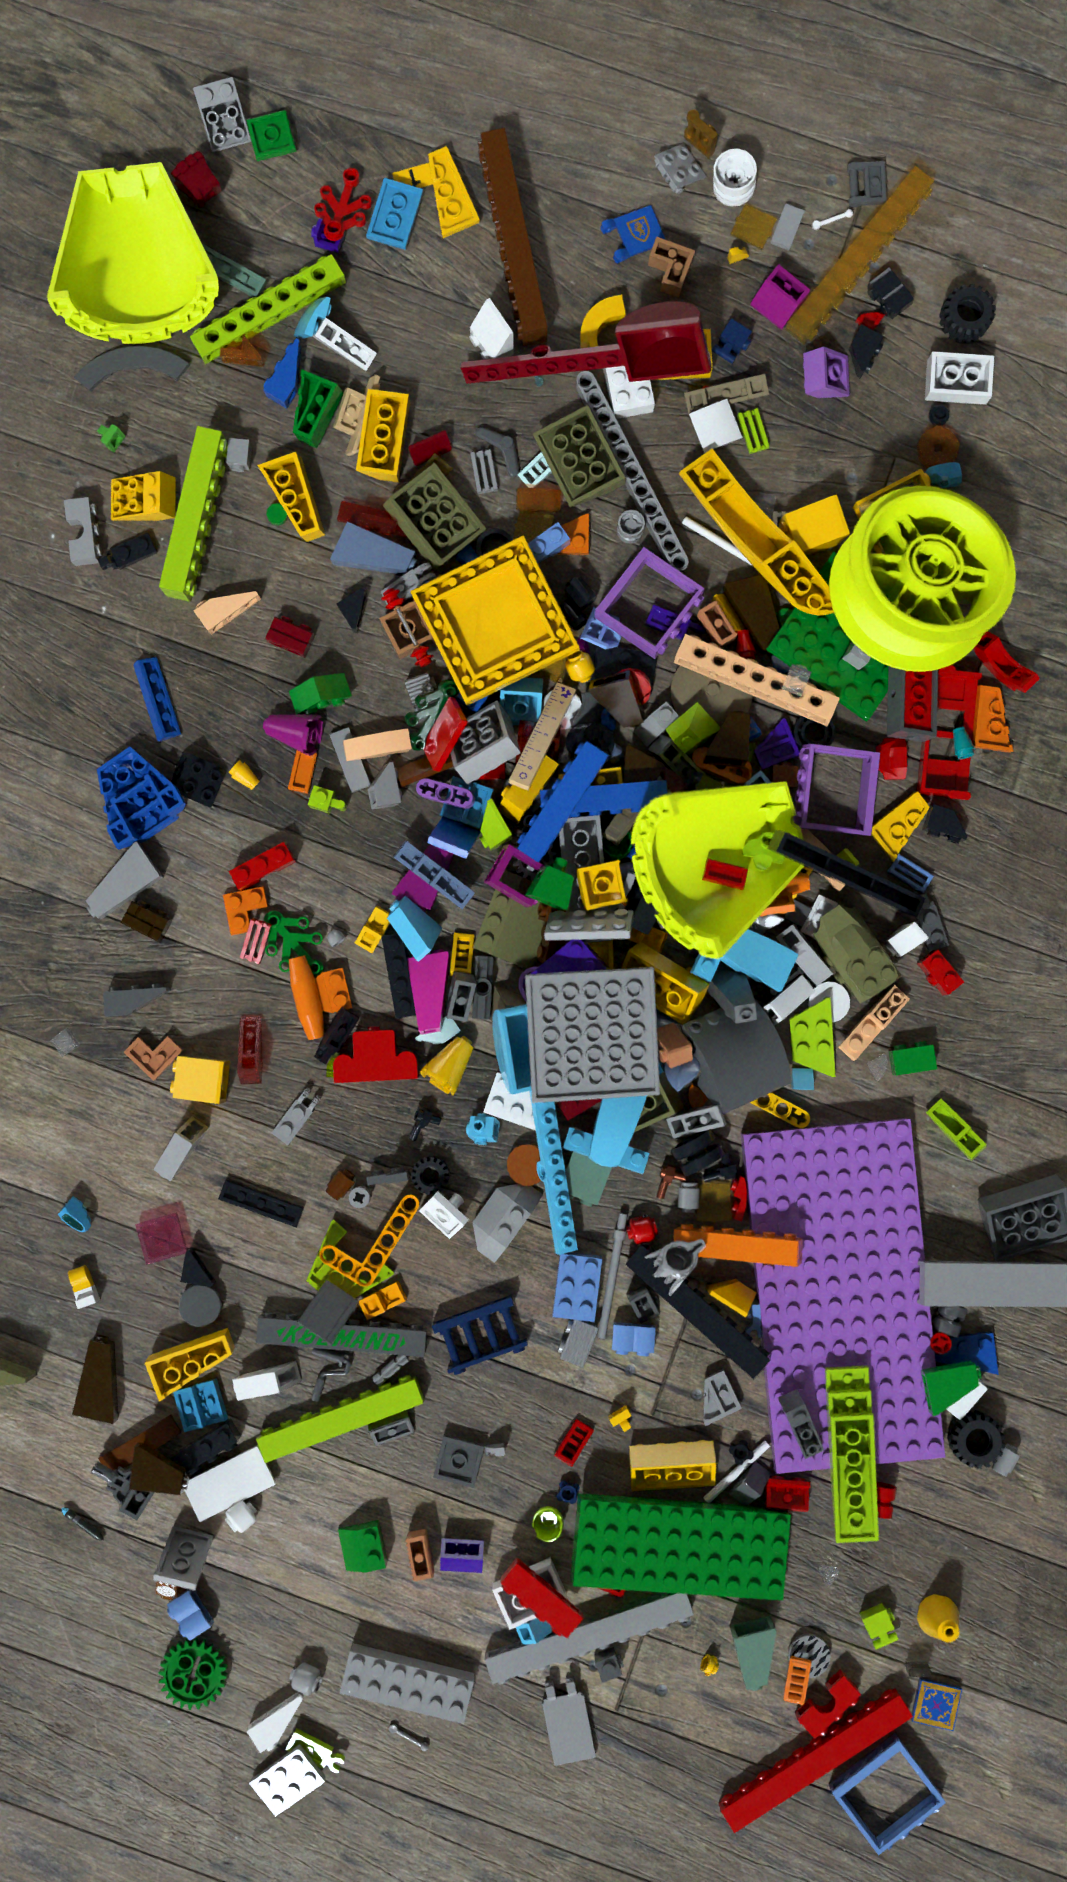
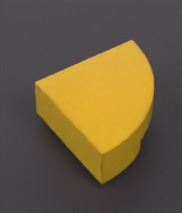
M733 247L729 249L727 258L729 263L732 264L748 258L749 255L746 248L743 247L742 250H739V247Z

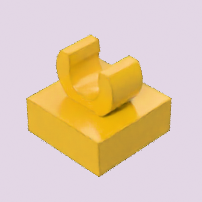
M627 1405L608 1415L613 1427L620 1424L624 1432L631 1428L628 1418L631 1417V1412Z

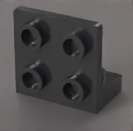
M182 752L170 782L178 788L181 796L211 808L226 770L192 754Z

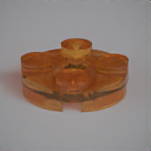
M935 426L925 431L917 443V455L921 463L928 468L938 464L953 462L958 455L960 443L953 432L941 426ZM934 444H940L943 452H934Z

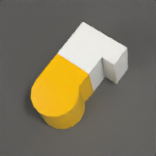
M86 1265L68 1271L69 1281L76 1298L77 1309L94 1304L100 1300Z

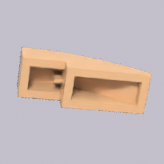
M408 728L343 740L346 761L383 757L388 754L408 752L412 749Z

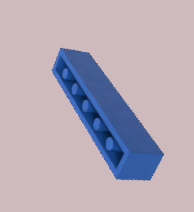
M586 741L585 744L581 742L575 751L577 757L573 762L569 761L563 770L566 774L562 780L558 778L552 787V790H554L550 798L546 796L540 805L542 811L539 815L535 814L528 824L531 826L528 833L523 832L517 841L520 844L517 849L538 863L541 862L609 757L607 753L589 741Z
M667 780L589 786L570 817H580V812H589V816L602 815L601 811L610 810V814L623 813L622 809H631V813L641 812L652 800L668 794ZM540 790L541 804L546 796L551 797L554 790Z

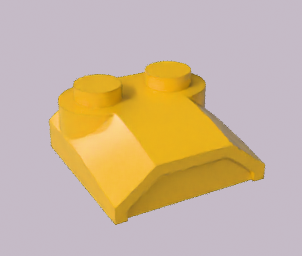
M619 860L577 869V880L585 910L628 902L624 892Z

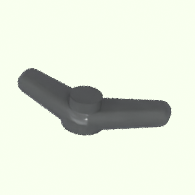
M479 427L475 431L476 436L498 447L502 452L509 476L512 478L519 474L514 440L509 436L485 427Z

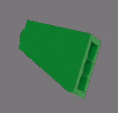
M972 1361L921 1370L928 1411L932 1416L939 1415L980 1386L978 1379H981V1372L979 1366H976Z

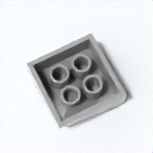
M498 700L466 718L468 723L451 751L454 768L467 784L479 779L482 775L496 769L499 765L521 753L511 718Z

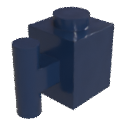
M731 318L721 333L718 342L724 347L722 348L715 344L712 352L733 364L736 356L730 352L732 351L739 356L742 350L746 351L752 342L750 339L752 331Z

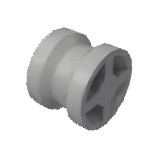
M364 1186L355 1187L349 1194V1202L355 1208L365 1207L371 1199L370 1191Z

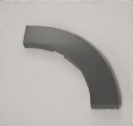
M132 346L115 349L98 356L85 365L74 378L92 392L97 385L112 376L111 374L121 370L149 368L164 373L178 381L190 365L179 356L162 349Z

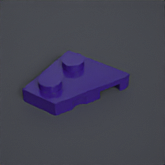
M783 718L754 750V755L761 771L798 757L800 753L786 718Z

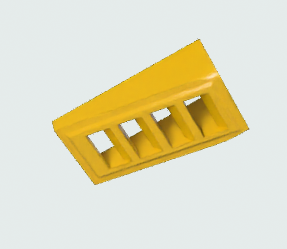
M454 932L450 976L453 975V971L471 974L475 934ZM457 941H468L470 944H457ZM456 949L469 950V953L456 952ZM456 958H465L468 961H457ZM455 966H458V967H467V969H464V968H455Z

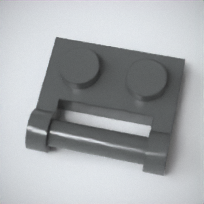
M885 161L849 163L847 165L851 197L849 198V207L885 205L887 201ZM857 172H863L864 196L858 195Z

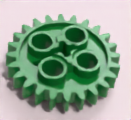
M197 1637L193 1643L187 1638L185 1645L178 1641L177 1648L171 1646L169 1649L170 1653H165V1660H162L160 1666L163 1668L158 1672L163 1677L158 1682L165 1684L161 1691L169 1692L166 1699L173 1697V1705L179 1701L181 1702V1709L185 1704H188L189 1710L192 1709L193 1705H196V1708L200 1710L202 1703L208 1707L210 1700L216 1701V1694H222L223 1690L221 1688H224L227 1683L223 1679H227L228 1673L223 1671L227 1669L228 1665L221 1664L225 1656L218 1657L220 1649L212 1650L214 1643L206 1646V1639L199 1644ZM197 1656H200V1662L196 1669L195 1677L192 1681L190 1691L187 1692L186 1687L192 1674L191 1671L195 1665ZM182 1657L190 1658L192 1663H184ZM202 1664H209L212 1670L207 1671L203 1669ZM181 1677L184 1680V1684L177 1683L175 1678ZM201 1684L205 1690L199 1691L195 1685Z

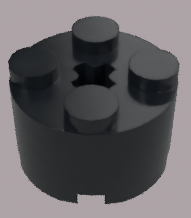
M581 722L568 732L566 749L569 751L571 758L575 760L577 757L575 751L581 742L585 744L586 741H589L610 757L614 747V734L602 724Z

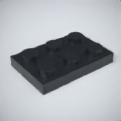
M596 645L593 663L595 671L591 676V680L616 674L622 669L634 668L644 672L650 679L652 693L657 657L654 659L644 651L618 647L604 649Z

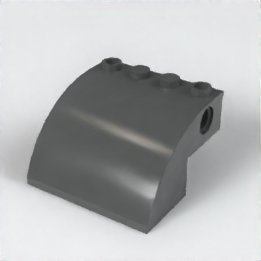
M756 1000L757 1020L735 1023L720 1008L681 1026L682 1034L692 1046V1055L700 1064L701 1072L698 1086L713 1105H720L723 1114L780 1089L791 1082L789 1063L780 1036L770 1018Z

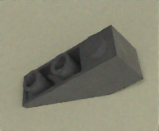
M151 984V988L143 989V985L130 986V990H122V987H109V991L103 992L105 1017L129 1016L169 992L170 988L164 987L163 984Z
M795 1389L778 1397L804 1458L807 1459L824 1451L807 1407L798 1390Z

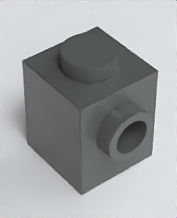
M614 1647L594 1654L595 1664L602 1683L622 1676L621 1668L624 1667L621 1655L616 1654Z

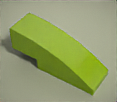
M942 1099L937 1101L926 1112L932 1121L970 1161H973L987 1147V1144Z

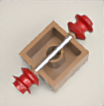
M390 588L383 593L384 596L381 600L387 601L386 609L394 611L379 618L399 659L401 660L411 654V658L416 657L417 659L415 666L425 667L432 662L431 659L434 657L433 655H428V645L435 641L415 601L401 607L404 598L398 597L400 590Z

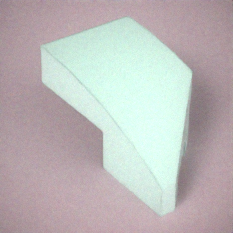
M445 1016L440 1032L418 1035L415 1039L420 1042L426 1041L438 1045L445 1043L461 1030L453 1019H447Z

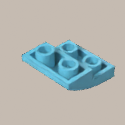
M330 297L316 299L310 304L296 327L295 337L300 339L308 338L317 332L318 322L316 321L326 319V316L328 317L330 314Z

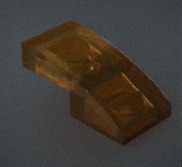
M517 488V510L532 512L537 510L560 511L561 490Z

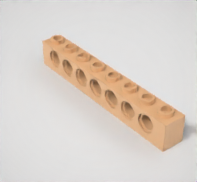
M685 634L674 660L675 664L825 726H828L840 699L831 691L817 689L811 683L800 682L792 675H783L773 667L759 665L756 660L742 658L734 651H726L715 643L701 641L695 635L689 636ZM702 652L704 657H697L694 653ZM714 660H721L723 665H716ZM738 667V668H740L743 672H742V673H736V672H734L733 668ZM757 675L761 677L762 681H755L752 676ZM771 684H779L781 689H774ZM791 692H798L800 694V697L796 698L792 696ZM815 699L819 702L820 705L815 706L810 702V700Z

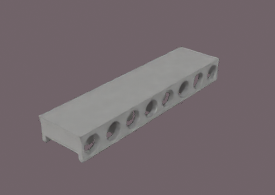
M918 1261V1265H920V1285L917 1304L923 1306L1067 1307V1262Z

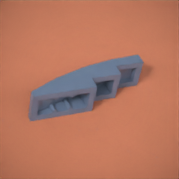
M406 840L393 856L461 909L465 907L475 894V892Z

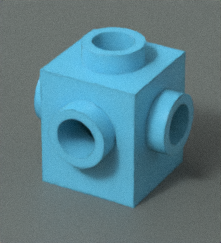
M479 1113L477 1116H470V1122L466 1126V1133L475 1144L486 1145L487 1142H498L500 1122L495 1117Z

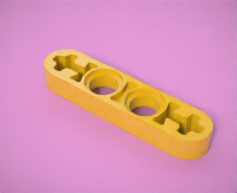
M773 1093L767 1094L769 1102L766 1105H760L758 1099L749 1102L795 1127L804 1128L810 1123L808 1112ZM779 1103L787 1105L788 1110L784 1115H779L776 1111ZM792 1107L795 1108L793 1113L797 1115L804 1114L803 1118L806 1119L804 1123L800 1122L797 1124V1119L792 1116L790 1120L787 1119L791 1114Z

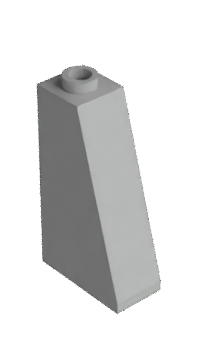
M136 841L132 844L87 898L86 902L89 905L87 910L92 917L96 916L99 919H103L164 878L141 843Z

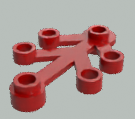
M348 168L343 172L345 186L339 203L334 197L330 186L325 185L320 189L321 198L328 202L335 213L332 220L327 213L324 203H317L314 206L315 215L324 221V235L328 240H340L344 236L345 230L353 226L363 227L366 224V217L362 212H357L352 218L342 222L344 216L360 208L368 210L372 206L371 197L368 195H362L358 200L348 204L353 188L360 182L359 172L354 168Z

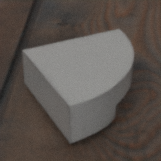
M505 1443L484 1446L485 1454L487 1456L490 1454L504 1456Z

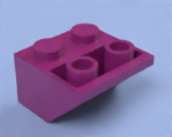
M778 264L765 280L750 306L782 330L805 303L810 289Z

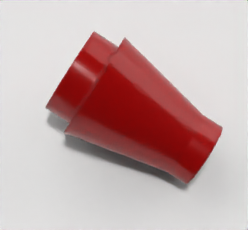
M749 630L738 631L736 653L742 658L754 660L756 650Z

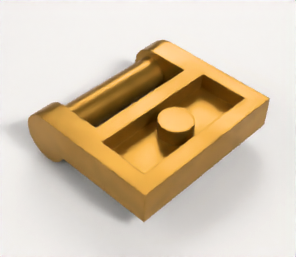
M692 109L687 113L688 125L684 131V138L709 159L714 154L718 134L712 125H707L699 118L697 110Z

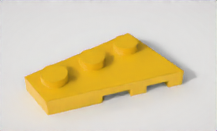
M918 791L912 793L872 825L871 835L891 862L896 860L898 853L905 846L908 838L930 808Z

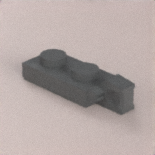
M926 893L920 894V896L926 899L916 918L921 930L929 937L924 941L927 951L930 952L948 946L949 943L937 907L934 902H929Z

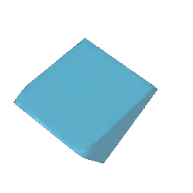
M792 1068L791 1089L814 1090L813 1069Z

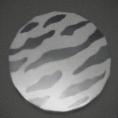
M806 1633L799 1635L788 1648L789 1661L790 1656L812 1660L809 1678L820 1676L830 1664L831 1655L828 1645L816 1634ZM793 1666V1668L805 1671V1668Z

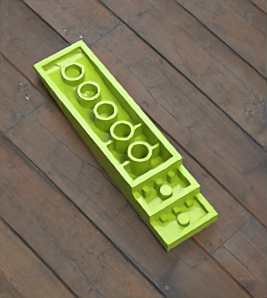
M867 1365L826 1367V1406L835 1542L879 1541L874 1415L872 1413L871 1390L869 1389V1368Z

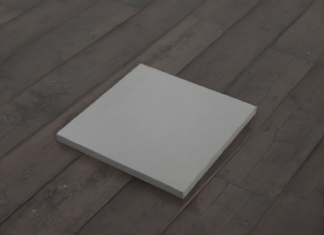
M654 967L525 974L532 1103L660 1095Z

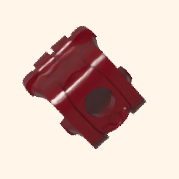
M200 151L188 155L171 172V176L175 180L174 185L178 190L189 196L199 209L215 195L217 196L222 192L217 178L209 169L205 157Z

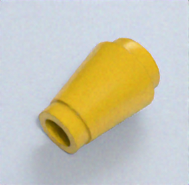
M240 760L229 771L232 775L231 778L251 790L260 782L248 765Z

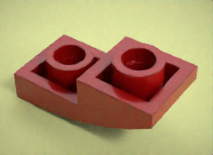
M738 1175L737 1179H733L730 1190H732L731 1195L739 1199L733 1202L730 1212L733 1213V1219L742 1222L746 1208L747 1188L745 1178Z

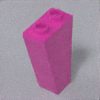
M443 949L432 951V954L424 956L419 962L413 955H411V958H407L420 1035L440 1032L442 1029L450 964L448 951L444 952Z

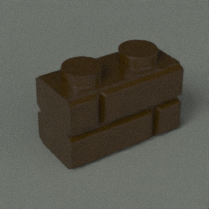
M140 899L138 903L132 901L121 923L161 943L172 923V920L167 918L169 914L159 909L156 912L149 909L150 904Z

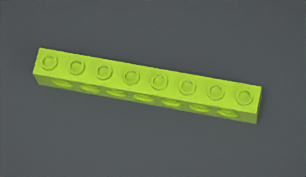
M332 254L323 256L314 265L302 268L295 276L286 277L276 287L267 288L264 294L257 298H250L245 305L231 309L226 316L214 319L207 327L195 330L190 338L206 365L311 304L316 299L346 283L344 274ZM319 274L325 275L321 280L315 279ZM300 285H307V288L304 290L298 289ZM283 295L290 296L287 300L280 299ZM266 305L272 306L268 311L262 310ZM249 315L254 316V318L251 321L245 320V318ZM232 325L237 326L234 331L227 330ZM212 336H219L218 340L210 341Z

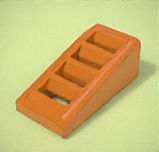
M790 1656L784 1688V1701L804 1705L812 1660ZM793 1666L805 1668V1671L793 1668Z

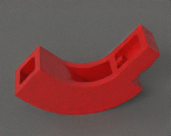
M988 631L982 635L980 641L973 648L984 666L1001 683L1013 691L1018 689L1026 693L1040 680L1037 673L1015 661L1006 651L999 637Z

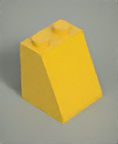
M837 494L789 512L779 520V528L792 541L794 540L805 555L838 546L850 534Z
M177 1056V1060L173 1062L175 1081L172 1080L170 1093H173V1098L215 1104L225 1103L231 1061Z

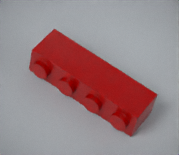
M518 1557L501 1576L500 1583L502 1584V1589L509 1595L513 1593L519 1598L518 1602L524 1608H531L535 1612L534 1615L541 1622L544 1623L546 1621L550 1624L552 1631L556 1635H563L567 1639L583 1620V1612Z

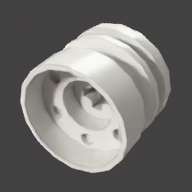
M729 149L716 159L713 167V192L721 203L731 207L740 206L748 202L753 196L757 175L756 162L753 156L741 149Z

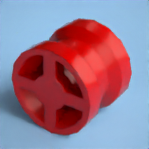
M937 1333L932 1336L930 1346L935 1354L944 1355L951 1349V1339L947 1334Z

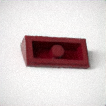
M443 430L410 445L408 450L414 465L418 466L451 451L452 447L446 430Z

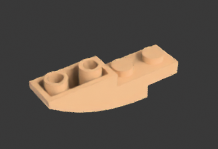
M896 985L891 987L848 1033L849 1035L838 1048L852 1061H855L880 1031L886 1028L910 998Z

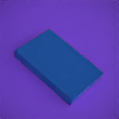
M442 817L430 834L427 843L460 857L467 858L481 832L449 818Z

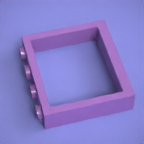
M643 547L596 608L595 618L656 659L659 654L663 655L669 646L667 644L671 638L675 639L681 630L679 628L683 622L686 624L693 614L691 612L695 606L698 608L704 600V588ZM645 564L693 596L656 646H653L608 614Z
M817 744L803 745L799 753L801 764L797 773L799 783L798 790L795 793L796 816L793 818L794 823L801 829L871 836L880 753ZM814 753L863 759L856 828L806 822Z

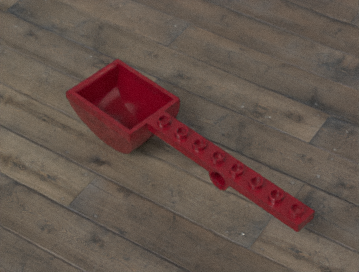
M671 301L642 307L622 318L615 330L618 344L553 352L548 345H538L528 355L462 362L461 371L466 384L625 366L629 382L708 374L711 372L712 362L705 340L699 309L690 303Z

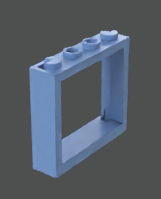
M896 1733L892 1734L828 1784L831 1793L878 1855L886 1849L890 1850L896 1841L907 1837L910 1830L922 1825L928 1816L932 1813H937L939 1808L946 1803L940 1791ZM900 1751L932 1794L875 1837L844 1794Z

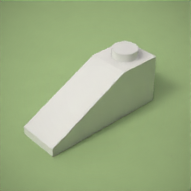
M327 318L318 321L317 332L312 337L367 371L377 353Z
M915 922L899 927L884 943L887 945L886 947L892 956L901 957L926 941L929 937Z
M300 1692L295 1693L249 1724L246 1732L260 1753L266 1749L270 1751L278 1745L280 1737L300 1705L304 1694Z

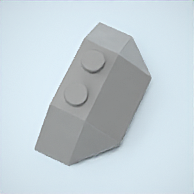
M521 1184L496 1188L473 1221L477 1250L495 1263L528 1219L543 1194L532 1186H523Z

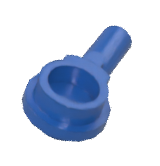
M604 708L601 715V723L613 732L617 729L616 719L611 717V714Z

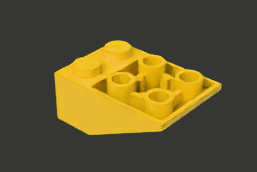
M157 471L111 479V520L160 521L175 518L176 477Z

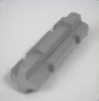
M397 1355L396 1359L391 1360L381 1369V1372L373 1376V1381L378 1386L382 1385L386 1378L389 1379L401 1368V1365L404 1366L409 1361L408 1356Z

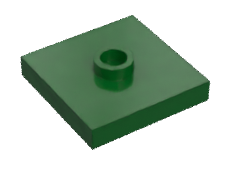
M286 110L246 120L257 162L296 152Z

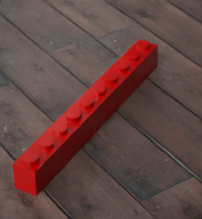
M896 1688L886 1690L879 1699L866 1703L859 1712L849 1714L845 1721L839 1725H832L824 1735L818 1736L816 1739L813 1738L810 1744L805 1747L797 1748L787 1759H780L773 1768L760 1772L756 1779L750 1783H743L739 1790L733 1794H726L719 1802L722 1815L733 1832H738L913 1718V1715Z

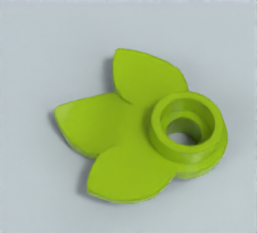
M771 832L762 833L758 839L749 840L743 849L744 856L754 857L755 867L759 871L768 869L772 862L782 864L785 858L767 849L768 845L764 844V841H771L773 836Z

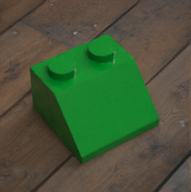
M380 1520L338 1528L346 1571L366 1573L386 1568L388 1560Z

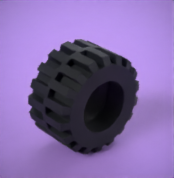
M966 284L961 285L959 289L955 288L941 308L942 311L939 314V319H941L940 326L945 327L943 332L944 334L949 333L950 336L948 338L951 340L956 338L958 343L964 340L965 344L970 343L971 339L975 342L986 333L995 318L996 305H992L994 302L993 297L989 298L988 295L990 293L987 290L983 292V287L981 286L974 288L975 284H970L969 287H966ZM966 306L973 309L977 315V320L973 322L963 320L959 316L957 308Z
M969 1410L961 1420H956L955 1418L952 1420L954 1425L948 1428L950 1432L947 1435V1439L950 1441L948 1445L952 1453L962 1463L971 1468L975 1466L977 1469H982V1465L986 1468L990 1467V1462L995 1464L998 1461L996 1457L1003 1455V1452L1000 1450L1001 1448L1005 1449V1443L1003 1442L1005 1435L1001 1432L1003 1431L1002 1428L989 1415L977 1410L974 1413ZM975 1429H984L986 1441L983 1446L976 1450L967 1449L966 1438L968 1434Z

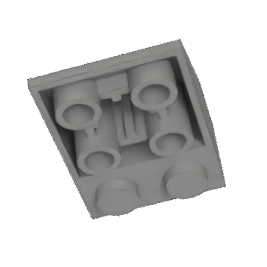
M233 77L193 88L212 152L251 142Z

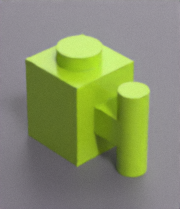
M313 786L308 802L310 808L329 814L332 808L341 811L347 809L344 801L335 799L336 793L334 791Z
M883 1603L859 1613L870 1638L873 1639L879 1636V1639L872 1641L875 1650L899 1640L896 1632L887 1635V1632L894 1630L892 1622L895 1619L890 1608L886 1609Z

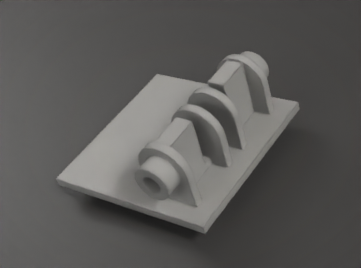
M684 143L654 155L656 158V168L659 169L663 178L667 177L665 181L669 183L673 193L676 192L677 195L683 192L684 186L707 177Z

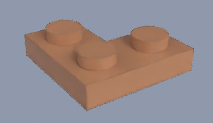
M169 1036L155 1050L138 1037L124 1053L155 1081L184 1050Z

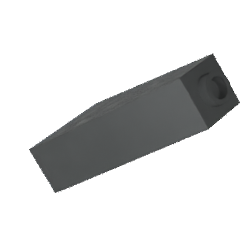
M719 963L711 982H707L710 984L707 992L735 1023L757 1020L756 1004L746 974L741 971H735L725 963Z

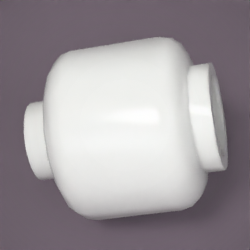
M239 1501L226 1511L227 1518L224 1520L234 1532L243 1533L256 1522L254 1513L257 1510L250 1501L248 1503Z

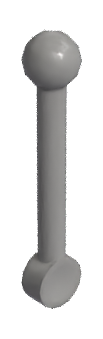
M396 1724L390 1725V1733L401 1735L420 1746L422 1751L428 1750L429 1746L426 1742L422 1743L399 1730Z

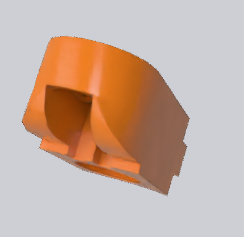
M697 748L692 754V761L703 772L733 785H744L752 776V766L748 761L744 768L726 766L725 769L720 770L715 765L703 764V759L709 748ZM736 770H742L743 775H736Z

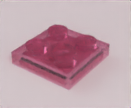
M177 1212L135 1224L146 1265L183 1255L188 1251Z

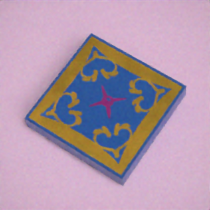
M920 1677L911 1721L954 1731L962 1688Z

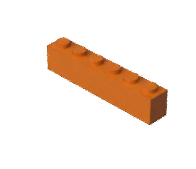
M681 1224L680 1227L674 1229V1242L690 1243L700 1239L705 1242L706 1247L698 1254V1257L798 1267L802 1264L803 1238H797L796 1234L785 1233L784 1236H776V1232L771 1231L755 1234V1230L750 1229L734 1232V1228L723 1227L722 1230H714V1226L704 1225L701 1228H693V1224Z

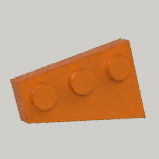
M977 686L972 743L975 748L1011 753L1014 751L1012 745H1010L1008 736L1010 732L1005 722V709L1001 689L998 687Z

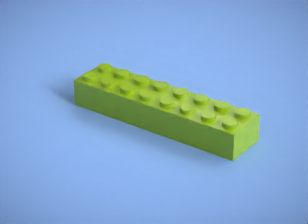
M197 426L159 584V588L167 597L191 602L192 596L196 595L197 584L195 582L197 576L199 577L201 574L202 565L200 561L201 557L205 556L206 537L210 536L211 525L209 523L216 511L214 502L215 498L219 497L220 477L223 478L225 473V465L223 464L225 458H227L228 443L222 431Z

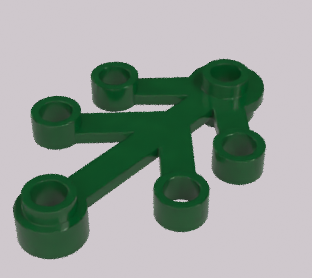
M445 679L439 683L437 690L425 695L420 694L415 698V704L421 710L407 713L405 715L406 723L412 727L417 725L420 719L425 717L427 719L419 732L412 733L409 736L413 750L420 751L424 749L426 745L425 738L441 713L449 697L455 698L458 688L455 681ZM437 699L434 705L427 707L430 701Z

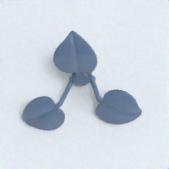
M656 1009L657 1028L671 1023H675V1025L679 1023ZM693 1057L692 1061L685 1062L684 1065H677L672 1069L667 1063L665 1064L666 1077L671 1086L678 1092L687 1083L692 1081L700 1070V1064L695 1057Z

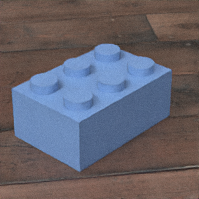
M574 1252L559 1255L553 1317L595 1322L602 1265L601 1256Z

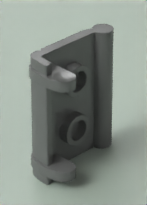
M325 1280L297 1323L326 1341L330 1346L357 1308L359 1302L330 1281Z

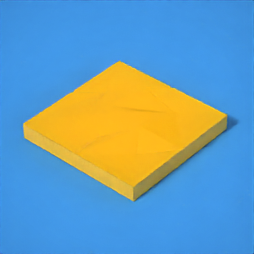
M524 535L410 591L466 706L580 650Z

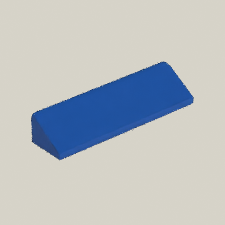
M157 657L137 660L133 666L157 741L160 742L181 735Z

